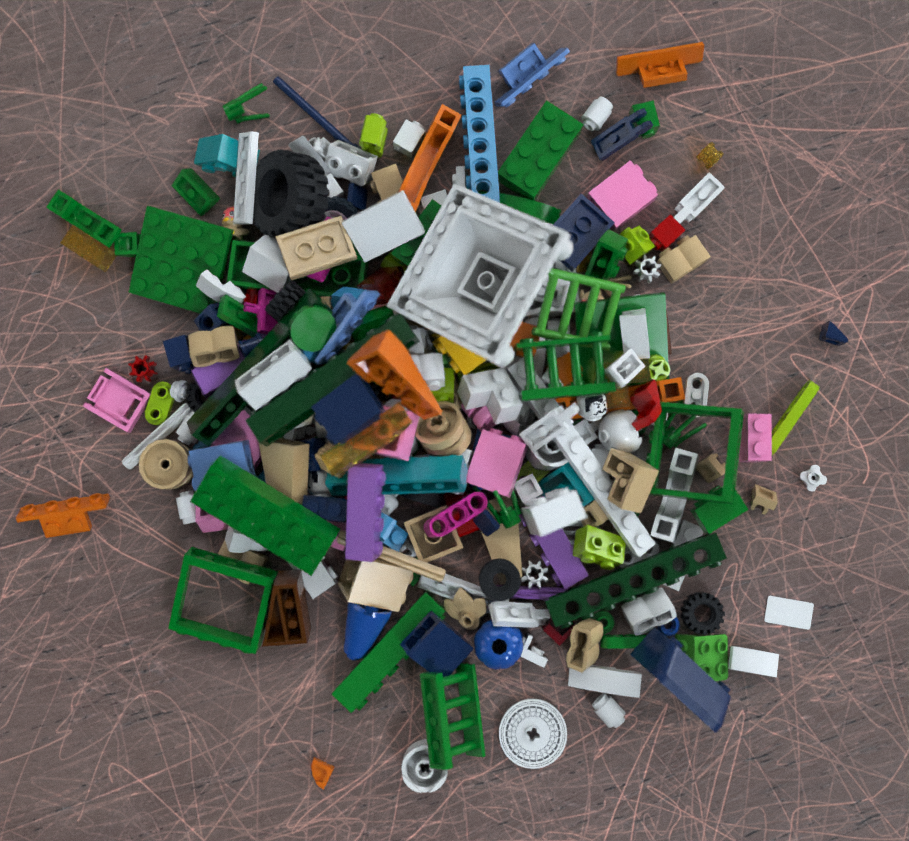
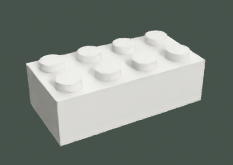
M568 487L545 493L546 498L536 497L524 502L525 507L520 508L530 534L538 536L546 535L587 518L576 490L569 491Z

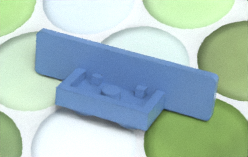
M531 43L498 70L510 90L494 102L495 105L498 107H508L516 100L515 97L519 93L523 94L530 90L532 83L536 79L541 80L549 74L548 70L553 65L558 66L566 60L565 56L570 52L569 49L560 48L545 60L536 44Z
M363 291L358 300L351 293L343 294L332 310V316L336 321L337 329L315 359L318 365L327 364V361L331 357L338 355L341 348L350 341L351 334L362 324L366 313L375 306L376 299L380 295L377 291Z

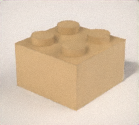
M447 504L404 522L416 555L421 561L428 563L464 547L456 529L438 538H431L424 531L425 522L445 509ZM434 521L432 528L436 533H439L441 525L439 522Z

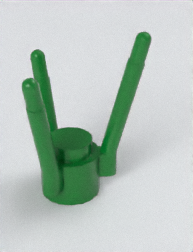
M260 83L236 99L223 104L229 121L236 120L237 124L243 121L269 118L270 114L268 113L242 116V114L246 113L243 103L266 91L267 86Z
M670 414L665 424L663 444L668 449H671L673 446L676 448L681 442L705 428L707 424L703 423L680 437V432L696 416H690L675 429L673 426L668 428L676 415Z
M476 486L472 487L475 492H480ZM514 489L511 495L513 508L511 505L506 507L498 491L495 490L493 494L501 510L498 513L489 501L487 508L496 517L498 523L503 524L504 528L507 529L521 522L519 515L522 512L518 507Z

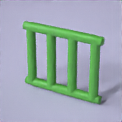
M551 268L547 275L549 279L537 326L533 327L531 334L551 340L588 337L599 291L604 289L612 292L601 332H603V336L610 335L621 293L625 292L626 286ZM558 279L570 281L558 331L548 330L546 325ZM579 284L591 286L580 332L578 336L567 334ZM602 343V350L609 351L610 343ZM592 344L579 345L583 347L593 348Z

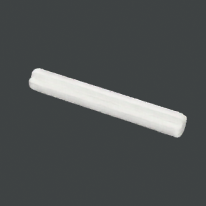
M184 403L132 450L122 460V464L127 469H132L139 463L141 453L147 445L156 440L165 439L183 422L187 414L190 415L193 409L188 406L189 404Z

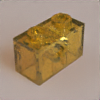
M74 225L71 226L60 242L104 272L108 270L117 257L110 248Z

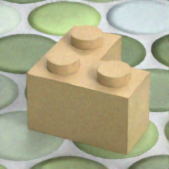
M611 448L602 468L616 478L607 500L620 509L641 513L659 470L631 453Z

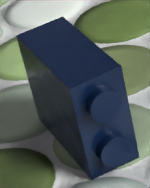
M357 373L312 406L316 413L314 415L315 420L320 426H324L327 431L325 435L328 441L333 446L337 445L342 448L347 447L389 416L369 383Z
M432 610L400 643L407 655L428 672L442 673L443 677L451 675L474 649L465 637Z

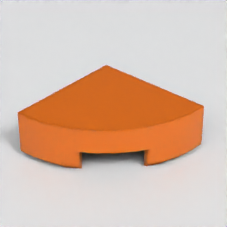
M314 757L311 764L312 775L316 784L324 790L334 770V766Z

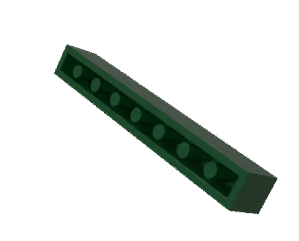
M310 288L187 421L189 431L193 437L208 447L249 404L238 393L235 380L291 339L289 333L290 320L300 308L308 305H320L332 314L333 311L326 301Z
M401 313L389 317L380 328L370 330L364 339L350 344L342 354L331 357L322 368L312 370L303 381L293 383L287 392L273 397L265 407L254 410L245 421L258 442L268 447L316 414L312 406L356 374L347 364V361L373 336L390 330L407 350L419 343V339Z

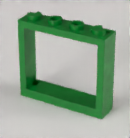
M660 402L662 412L654 423V430H650L649 444H652L651 453H647L646 463L659 470L649 495L734 505L744 418L743 410L739 408ZM667 413L731 419L722 495L658 488Z
M191 547L184 554L168 629L181 635L187 634L197 637L201 641L215 642L222 647L236 648L243 653L256 654L262 645L273 586L278 571ZM192 566L265 586L253 638L181 617Z

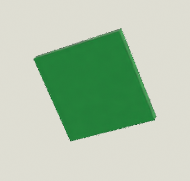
M664 292L619 298L610 333L611 340L608 341L610 349L609 351L602 350L604 369L624 354L619 316L624 311L645 308L650 356L655 354L661 355L668 362L666 294ZM610 299L597 300L589 333L602 331ZM587 301L574 303L576 336L580 332ZM579 346L580 364L583 368V372H581L583 375L582 381L584 380L585 384H594L596 375L593 348ZM640 359V360H641L642 363L644 364L646 359ZM643 368L625 386L645 384L652 379Z

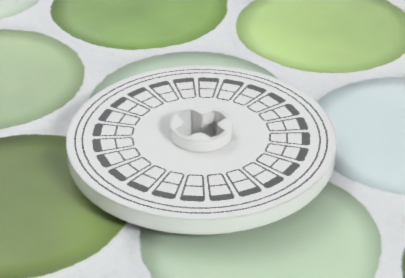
M524 699L513 704L503 715L499 726V740L504 753L512 762L524 768L537 769L548 766L561 755L567 741V728L561 713L552 704L541 699ZM532 728H536V732L539 735L530 739L527 731H532Z

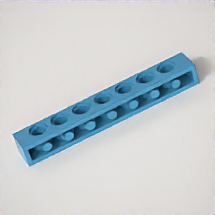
M490 65L463 66V75L459 76L460 89H464V95H460L461 109L466 111V115H462V129H467V135H463L464 149H468L469 154L465 155V169H470V176H466V187L475 193H478L480 190H486V194L480 195L500 203ZM480 129L482 132H475V130ZM481 149L484 150V152L478 153L476 152V150ZM482 169V170H485L486 172H485V173H478L477 171Z

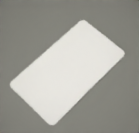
M301 136L289 144L293 152L310 155L315 158L325 171L324 176L332 173L305 136Z
M768 596L764 621L809 630L814 604Z

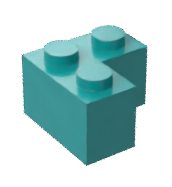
M224 134L199 138L194 164L202 167L201 170L204 172L229 171L236 178L239 141ZM258 149V151H257V162H258L259 153H260V150H259V149Z

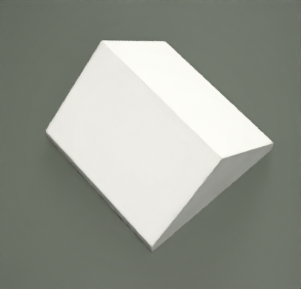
M263 235L249 248L242 272L279 293L287 283L289 284L291 279L277 240L269 235Z

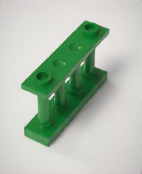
M603 332L589 333V337L534 342L533 338L520 339V343L514 346V351L523 350L527 385L524 386L525 390L519 392L521 402L615 392V382H608V378H605L602 343L611 340L610 335L603 336ZM592 344L596 375L594 384H585V381H582L579 345ZM569 346L573 382H571V386L562 387V383H559L555 347ZM546 348L550 384H547L548 388L539 389L535 381L532 349Z
M461 663L456 668V674L445 677L440 672L420 673L430 768L440 770L452 769V757L465 752L467 756H486L475 664ZM458 683L459 697L445 700L444 686ZM461 706L462 720L448 724L447 710ZM463 729L465 743L451 747L449 734Z

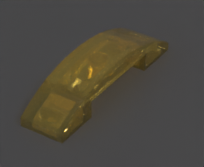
M400 402L379 415L381 419L344 444L339 442L320 455L332 476L369 458L410 426L412 420Z

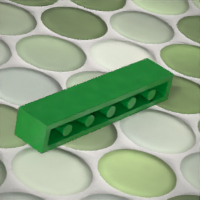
M425 591L365 658L336 687L331 695L350 713L355 709L360 711L368 702L366 697L371 692L375 694L384 685L381 682L386 675L391 677L399 668L397 663L402 658L405 660L409 658L400 643L431 610L444 620L446 616L443 613L446 609Z

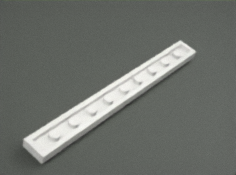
M523 357L506 369L519 392L525 390L524 386H527ZM535 371L536 385H538L539 389L547 388ZM555 399L526 401L538 419L554 408L559 407ZM573 424L553 438L558 448L633 555L640 557L656 543L633 511L620 509L607 500L614 483L606 471L602 469L603 467Z

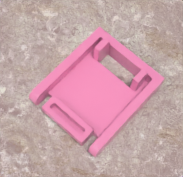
M105 368L104 372L112 376L111 379L100 375L87 397L96 404L92 406L90 403L85 402L83 407L122 430L131 433L145 410L151 393L112 370ZM135 399L141 401L130 419L126 418L125 416Z

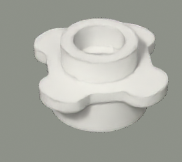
M812 465L809 470L800 473V479L807 486L808 491H815L816 487L827 482L826 476L821 474L818 465Z

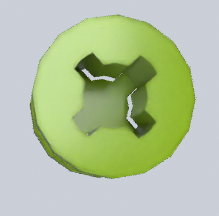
M651 355L650 358L645 360L644 369L651 379L661 381L667 378L670 373V366L661 355Z

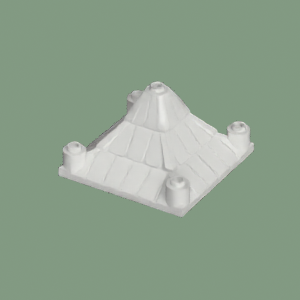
M454 184L388 302L387 307L399 314L401 313L405 318L413 320L480 355L496 366H507L514 357V351L509 343L541 288L544 279H546L554 261L565 260L572 254L573 244L569 239L571 235L562 229Z

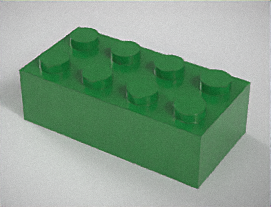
M546 100L499 169L498 182L519 196L535 201L581 134L584 124Z

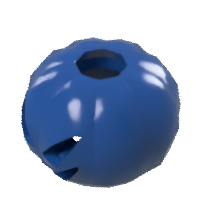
M489 620L475 633L474 653L478 660L487 668L495 670L508 669L522 655L523 635L518 627L493 626L492 620ZM497 639L504 640L507 644L506 652L501 655L494 653L491 648L493 641Z

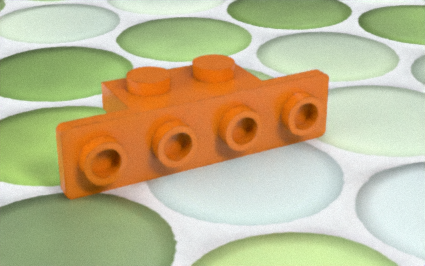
M698 42L618 56L616 74L617 76L638 73L643 88L687 81V71L684 65L702 62L704 43Z
M95 493L82 498L71 497L67 500H52L39 505L28 504L20 509L16 516V521L19 523L39 519L46 538L90 531L92 524L87 511L105 509L110 500L109 493Z

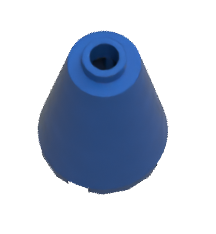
M348 602L343 651L349 659L358 661L365 658L391 617V610Z

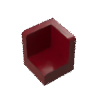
M550 618L541 628L560 646L571 635V631L576 623L573 621V625L561 629L560 626L555 627Z

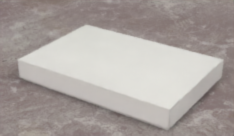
M403 190L342 221L345 230L364 262L425 233L423 225Z

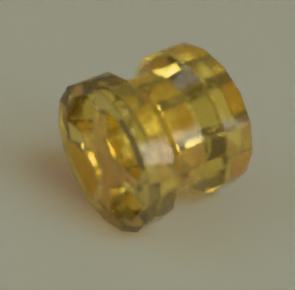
M710 142L696 156V159L703 161L705 168L709 170L723 157L724 153L718 151L715 148V144Z

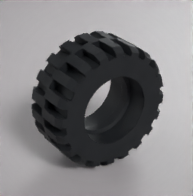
M278 149L277 151L270 152L260 160V165L256 166L253 220L256 227L263 234L276 238V236L324 220L325 209H328L329 204L327 203V196H329L327 184L329 183L327 177L324 176L325 171L315 158L306 154Z

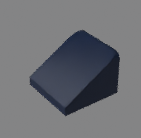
M350 182L347 201L353 203V206L358 211H363L366 209L368 192L365 188Z
M831 321L822 325L819 335L820 341L836 346L848 343V338Z
M487 510L482 511L473 519V522L485 536H490L500 528L499 523Z

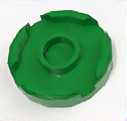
M308 305L300 308L294 313L289 324L291 339L297 347L310 352L322 350L337 329L336 321L332 314L320 305Z

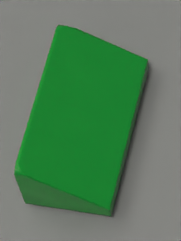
M192 168L182 169L171 185L200 216L205 215L220 200V197Z

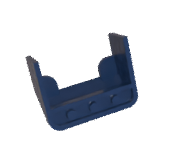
M654 627L630 655L708 727L717 733L724 723L731 696L728 694L731 689L721 680L716 683L681 650L683 645L675 637L672 636L669 639Z

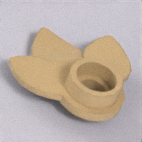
M463 588L458 589L453 600H444V607L447 613L452 618L459 620V623L468 630L476 629L480 624V617L487 611L486 601L483 597L473 600Z

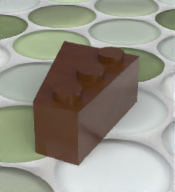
M300 569L278 571L273 586L262 647L308 643L311 623L302 571Z

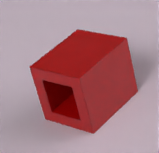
M670 214L651 231L649 238L655 245L654 249L662 252L672 245L686 230Z

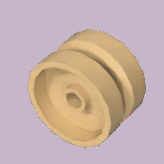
M439 401L437 403L442 410L441 415L425 420L419 416L415 436L429 456H460L466 451L471 442L472 433L470 426L457 406L447 401Z
M168 439L156 440L147 445L141 453L139 460V470L144 481L158 489H179L188 484L194 477L192 468L188 465V455L191 449L184 443Z

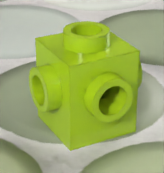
M640 225L633 229L628 227L619 234L628 239L625 246L628 249L625 258L630 265L636 260L641 259L643 255H646L655 247L648 233Z

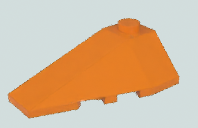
M390 330L373 336L348 359L347 364L368 383L371 380L383 387V393L395 395L401 399V405L424 420L441 415L442 410L409 352Z

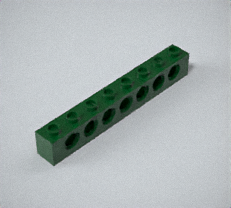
M712 532L544 599L554 626H560L563 629L573 625V620L581 617L582 620H586L595 616L594 612L600 609L603 612L616 607L615 603L624 601V603L631 602L637 599V594L645 592L646 595L659 590L657 586L665 583L667 586L678 583L680 581L679 578L682 576L693 577L701 573L700 569L708 566L709 569L722 565L721 561L727 559L717 533ZM698 549H701L704 553V557L700 562L694 559V553ZM676 558H680L683 562L680 570L673 568L672 564ZM659 566L662 574L659 578L654 579L651 571L654 567ZM634 575H638L641 579V583L637 587L630 585V579ZM612 584H618L620 587L619 593L615 596H611L608 592ZM592 592H596L599 596L595 604L587 602V596ZM569 601L577 602V610L573 613L566 611V604Z

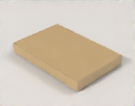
M342 215L276 236L291 281L357 259L351 239L342 224Z

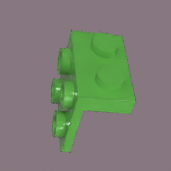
M682 633L675 634V638L683 645L681 650L714 681H722L728 678L727 635L695 636Z

